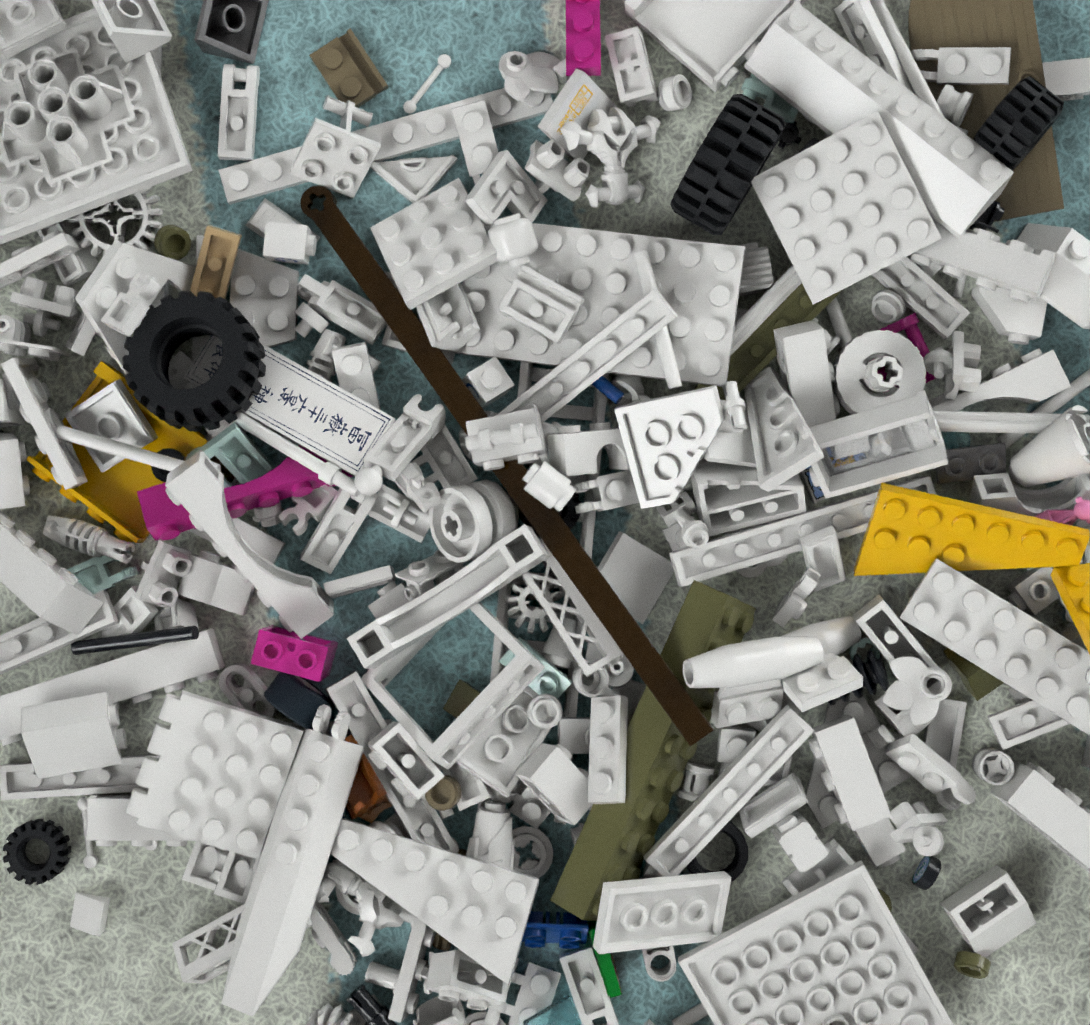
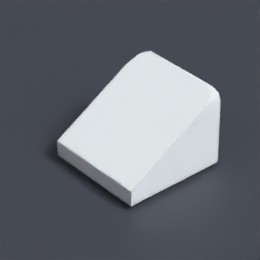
M177 598L174 606H167V609L162 608L154 617L155 630L197 626L198 628L195 606L192 603Z
M76 892L70 927L91 935L100 936L105 932L110 898Z

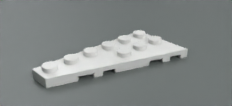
M345 818L341 819L331 855L504 983L510 984L540 879Z

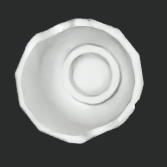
M438 996L432 998L416 1009L417 1022L416 1019L413 1020V1025H464L466 1016L461 1000L458 1002L439 999Z

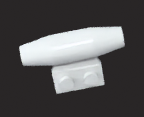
M852 616L812 623L782 635L817 637L823 647L824 657L821 664L779 679L783 681V691L801 712L863 687V676L844 656H837L861 640L860 627Z
M774 636L724 645L686 659L683 662V676L689 688H720L718 692H714L711 721L716 728L773 718L781 711L784 692L779 679L821 664L824 657L823 647L817 637Z

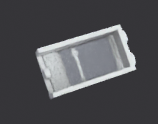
M925 390L916 392L917 396L809 428L825 456L811 465L809 472L814 487H821L825 499L948 464L945 442Z

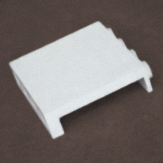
M626 0L624 5L625 14L716 93L722 85L728 87L736 79L740 72L737 68L745 60L748 61L773 22L795 2L802 6L806 0Z

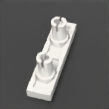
M404 908L399 916L405 922L411 923L412 929L401 968L398 970L372 961L365 975V982L393 990L394 996L388 1019L399 1023L407 1018L409 1014L413 1015L419 1001V994L415 993L418 980H423L420 974L422 969L428 965V961L424 960L427 947H432L436 934L433 929Z

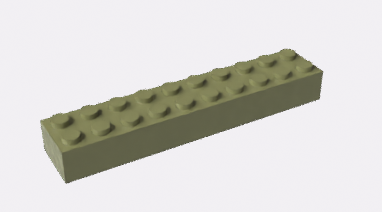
M694 580L660 655L709 722L712 715L711 709L714 692H718L720 688H689L683 676V662L686 659L724 645L741 643L745 633L753 625L756 608ZM647 685L627 728L625 803L593 804L550 899L553 903L582 920L597 921L603 882L639 879L641 874L640 867L644 860L643 856L654 845V836L660 823L668 815L669 802L673 793L682 784L683 771L686 764L697 750L698 744L695 743L690 747Z

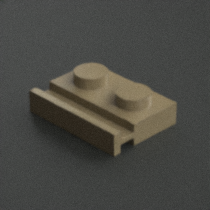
M350 28L346 31L347 33L339 38L336 37L309 56L336 98L345 103L348 100L354 102L355 107L359 108L389 87Z

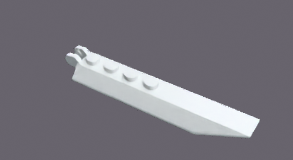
M325 704L317 709L316 716L312 722L313 730L303 727L304 731L282 790L237 927L221 1004L250 1016H254L299 952L365 748L364 746L345 741L351 720L349 712L343 710L338 712L331 729L332 736L326 734L332 710L330 706Z

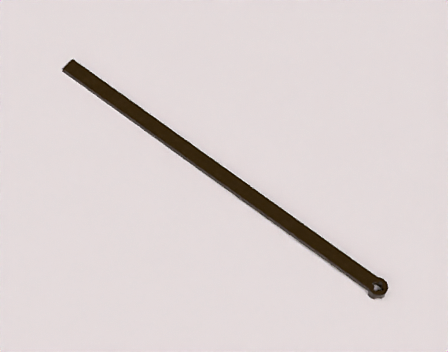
M323 186L308 188L302 194L300 200L303 213L315 222L468 436L466 421L489 416L440 348L431 346L424 326L414 312L407 307L399 291L336 205L337 200L335 196ZM316 197H326V200L323 202L325 208L322 211L316 208L311 209L313 200ZM518 459L505 461L504 468L492 470L690 747L714 730L556 509L553 507L549 509L523 489L527 484L522 480L527 472L525 466L518 464Z

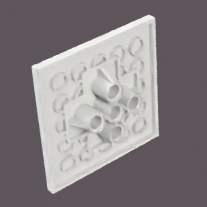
M95 8L64 19L68 28L9 59L4 56L0 49V245L193 171L152 51L125 63Z

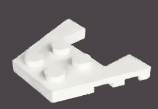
M197 235L196 265L204 238L203 235ZM238 249L231 276V305L237 308L255 328L260 336L259 342L271 348L297 340V332L294 329L297 326L298 316L295 311L298 309L297 287L299 272ZM193 337V361L208 337Z
M114 240L75 299L94 330L103 338L107 345V351L117 361L121 368L120 372L125 377L129 372L123 368L122 357L129 355V351L124 348L126 337L128 336L109 328L100 320L120 291L127 294L130 289V282L137 273H140L146 279L148 277L153 279L160 285L156 295L146 301L145 304L149 307L166 281L180 292L190 291L196 266Z

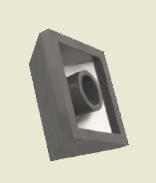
M203 0L194 38L195 42L203 53L254 64L269 0Z

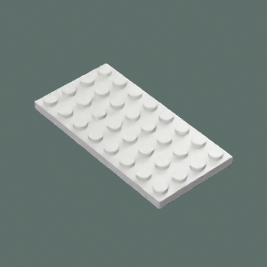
M532 223L538 249L529 255L530 262L524 265L585 300L578 309L576 317L560 344L498 309L514 279L519 275L522 265L510 267L509 261H497L462 281L463 289L480 330L458 352H454L455 354L487 358L496 356L497 359L558 366L644 297L634 254L647 250L657 290L678 315L667 324L681 382L722 387L728 378L745 246ZM494 224L484 225L487 232ZM655 335L611 368L608 373L666 380Z

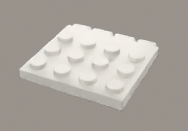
M183 690L180 697L166 694L158 718L171 723V725L156 723L147 751L159 755V759L152 756L144 757L136 784L148 788V791L134 788L126 813L138 818L137 825L258 859L304 731L303 727Z

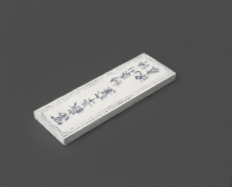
M213 335L208 337L183 377L187 382L200 386L215 374L221 363L223 352L222 342L218 337ZM262 344L266 355L261 359L266 365L265 376L258 377L262 388L258 395L252 393L249 401L253 404L249 409L245 411L241 408L239 411L324 460L332 462L355 477L357 472L364 468L363 458L396 421L395 418Z

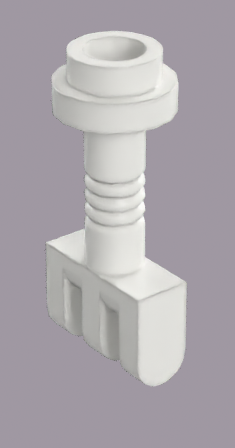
M686 491L680 494L682 503L678 504L675 501L669 504L672 508L669 511L662 505L656 508L667 527L676 522L680 524L683 528L681 538L688 547L701 548L706 545L709 539V529L702 521L691 518L690 514L697 511V508Z

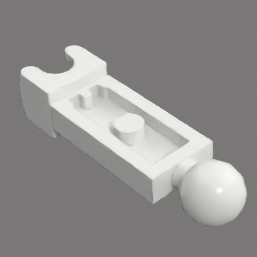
M420 394L414 395L403 407V413L363 458L364 468L357 472L354 479V484L361 494L373 495L377 493L383 483L382 476L394 481L430 438H435L445 425L446 412L442 404H437L433 409L424 411L419 405L422 402Z

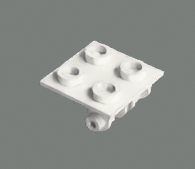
M7 315L0 316V351H4L6 354L25 357L27 350L28 355L59 362L60 356L71 357L70 353L55 347L30 343L32 330L27 323Z

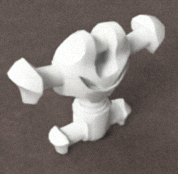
M611 108L609 116L602 109H594L590 114L586 130H581V126L574 121L564 124L560 129L569 151L575 149L578 144L587 145V150L595 154L605 164L604 174L601 175L602 188L590 185L585 193L591 207L596 208L598 202L602 201L611 205H619L634 198L637 204L642 202L645 187L639 180L633 185H628V173H625L623 169L628 155L638 146V140L645 138L647 142L655 144L657 132L661 124L656 117L645 116L640 121V125L635 127L634 123L619 108Z
M338 859L327 864L323 875L324 879L320 884L316 900L318 903H329L328 897L334 887L340 889L344 895L348 893L356 896L357 906L360 909L358 921L363 922L358 937L351 936L348 941L355 945L362 957L369 956L375 951L371 941L375 929L400 927L404 922L399 916L403 907Z

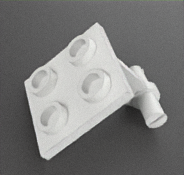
M327 95L323 109L341 116L340 127L315 118L290 169V174L354 198L380 149V143L351 132V122L353 120L368 127L373 113L355 107V103L349 100L345 103Z
M728 381L722 385L726 400L720 399L725 421L707 449L705 459L710 462L756 467L747 405L739 396L737 382Z

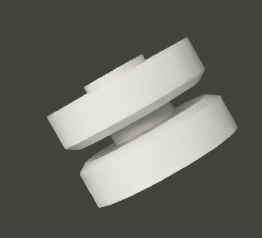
M488 479L441 489L439 491L441 504L429 509V525L432 538L439 551L447 559L456 563L475 560L497 541L515 531L516 528L513 504L506 491L496 482Z

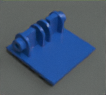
M546 911V924H542L543 912H530L522 939L526 947L542 948L545 947V943H559L560 948L577 949L580 947V944H586L589 929L587 920H582L572 913L563 912V924H560V912H556V924H549L550 912Z

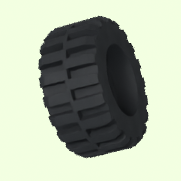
M734 94L709 130L682 178L670 203L673 211L712 235H722L751 189L752 180L755 176L759 175L786 127L783 117L743 94Z
M191 291L179 292V298L174 299L171 295L161 298L162 304L156 308L151 304L146 313L147 315L139 327L134 330L133 337H126L124 348L129 351V355L122 357L123 368L129 372L126 374L125 379L128 387L134 391V397L160 420H164L170 426L178 429L185 427L188 431L200 432L202 426H205L210 431L220 428L219 422L222 420L230 424L238 419L235 413L241 408L247 411L253 404L249 401L252 393L259 394L262 384L258 381V377H264L266 372V365L261 361L266 356L264 346L259 342L260 336L255 328L229 301L222 297L215 298L209 292L200 291L196 297ZM213 335L218 337L222 342L223 352L221 363L215 374L198 387L191 389L174 388L169 381L168 369L176 349L188 339L196 336Z

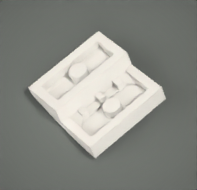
M267 837L258 859L195 842L182 880L214 890L215 895L245 904Z

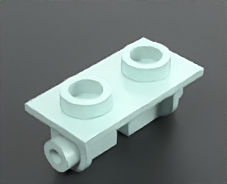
M519 637L518 640L545 667L528 686L538 695L551 694L558 699L573 681L567 677L566 673L563 674L527 644L528 641H524ZM509 649L499 662L506 667L515 657V654Z

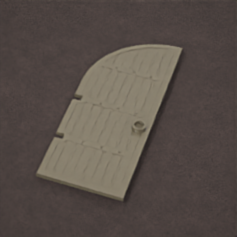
M910 0L908 34L911 51L916 49L939 50V47H1011L1009 85L949 84L957 92L963 93L967 91L973 94L969 109L959 126L962 129L968 130L967 136L971 139L975 137L978 130L1000 102L1021 80L1031 76L1046 88L1033 0ZM915 60L920 70L938 72V60ZM926 82L937 102L946 84ZM1051 126L1029 154L1013 170L1014 174L1002 194L995 200L1000 203V207L1004 208V214L999 221L1064 209Z

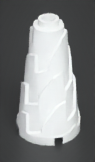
M486 801L485 807H481L479 813H476L472 838H469L466 856L514 871V839L512 838L510 810L506 809V803Z

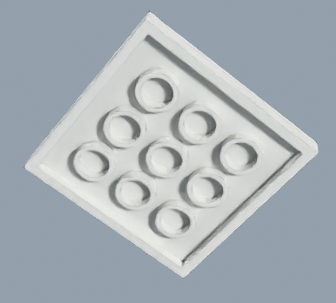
M878 110L760 173L751 182L812 304L942 239Z

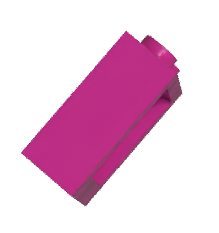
M271 625L259 629L250 664L320 682L330 675L338 642L312 635L303 637L305 641L300 640L301 638L294 631L289 632L285 628Z

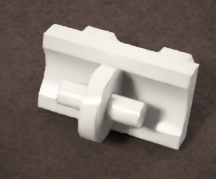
M554 139L545 144L536 140L530 146L531 153L525 165V170L537 179L535 185L542 194L551 188L574 202L580 197L582 184L588 178L589 163L581 158H575L569 163L563 158L565 153L563 146Z
M26 276L20 293L12 291L10 302L37 311L36 315L26 312L24 316L25 323L33 324L34 335L43 337L48 329L59 330L60 321L51 319V315L78 321L81 312L76 309L77 300L75 297L78 294L77 290L57 285L53 302L43 300L47 282Z
M954 330L952 333V347L946 351L942 347H936L933 351L926 354L924 357L926 371L938 379L945 375V399L955 400L959 390L977 392L981 382V370L967 367L977 368L981 356V345L964 343V332Z
M382 484L375 503L367 515L422 543L430 528L429 510L423 513L415 501L410 502L405 495Z
M159 540L150 562L143 561L141 565L145 573L134 597L166 609L167 606H174L178 598L176 587L179 580L189 573L193 564L189 559L192 552Z
M918 801L911 806L908 802H902L890 811L892 815L890 819L897 827L890 834L895 843L913 842L915 850L923 856H934L942 850L944 839L942 833L934 826L944 825L948 822L943 813H931L923 801Z

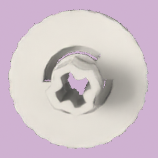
M874 330L857 336L841 349L833 364L835 382H832L834 393L839 403L850 414H856L917 396L916 392L923 391L926 383V368L918 348L909 339L903 337V335L889 330ZM885 366L887 375L883 381V375L877 374V370ZM861 379L864 380L866 386H867L870 390L875 391V392H885V393H873V392L869 391V390L864 386V384H863V382H862Z

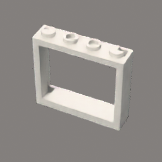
M478 602L469 609L515 654V657L435 742L385 687L444 625L377 668L368 669L361 678L365 686L404 727L434 762L446 769H449L545 668L481 602Z

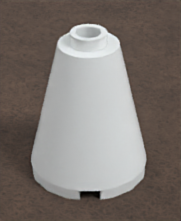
M1078 404L1068 408L1011 458V466H1009V474L1013 481L1028 488L1090 473V421L1083 415L1088 410Z

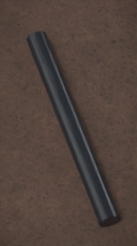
M187 626L82 640L72 643L71 651L74 655L195 640L198 639L199 631L197 626Z

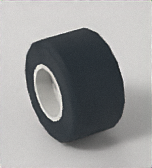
M283 672L278 673L264 692V697L272 706L306 729L313 730L312 722L319 706L323 704L332 706L331 700L309 681Z

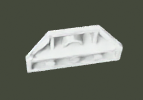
M1028 223L1016 240L1026 243L1027 246L1034 249L1033 253L1040 255L1042 249L1055 252V261L1040 297L1081 328L1090 329V241L1073 228Z

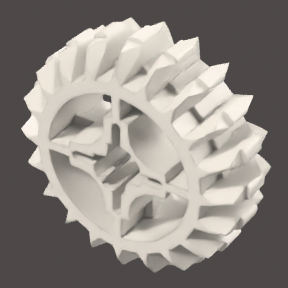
M152 187L133 193L139 200L142 208H126L122 198L105 204L99 211L90 213L89 210L78 216L68 218V222L80 224V227L75 228L72 234L73 236L85 234L86 237L81 240L79 245L82 248H86L93 243L90 254L94 257H97L102 250H104V256L112 244L100 239L93 231L90 223L106 224L109 228L110 236H113V241L118 240L149 251L150 248L144 240L146 238L151 241L155 240V234L150 232L151 227L156 229L163 227L162 223L153 221V216L163 215V210L158 208L152 209L151 205L160 201L159 196L153 195L147 198L146 195L152 189ZM118 206L117 211L132 214L119 218L117 221L118 225L114 226L115 221L100 218L101 216H109V214L114 213V207ZM143 219L138 233L131 240L125 242L124 236H126L127 225L131 221Z

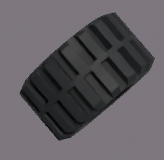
M1029 76L1021 80L1006 95L978 130L973 140L1013 171L1059 117L1063 110L1064 102L1033 77Z

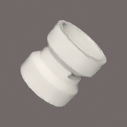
M985 747L978 750L973 757V771L985 782L992 785H1003L1012 778L1014 763L1006 753L992 747Z

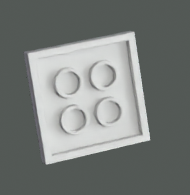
M459 178L370 227L399 292L410 310L498 261L496 259L497 252L491 244L484 224L464 201L468 193Z

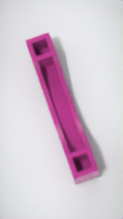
M298 445L299 447L314 455L315 457L319 458L320 460L324 461L325 463L328 462L323 458L317 456L316 454L310 452L309 450L303 448L302 446ZM287 457L280 465L261 477L244 484L224 488V494L229 514L233 519L243 516L247 511L254 508L272 507L278 504L280 500L292 496L303 497L310 494L313 489L329 485L318 479V474L292 458ZM342 470V473L348 477H353V475ZM165 483L137 491L146 528L155 541L159 539L170 540L176 538L181 532L193 528L196 529L189 519L190 513L182 504L177 506L168 497L165 491L167 488Z

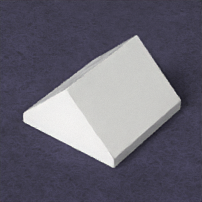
M91 0L125 63L160 47L172 38L154 0Z

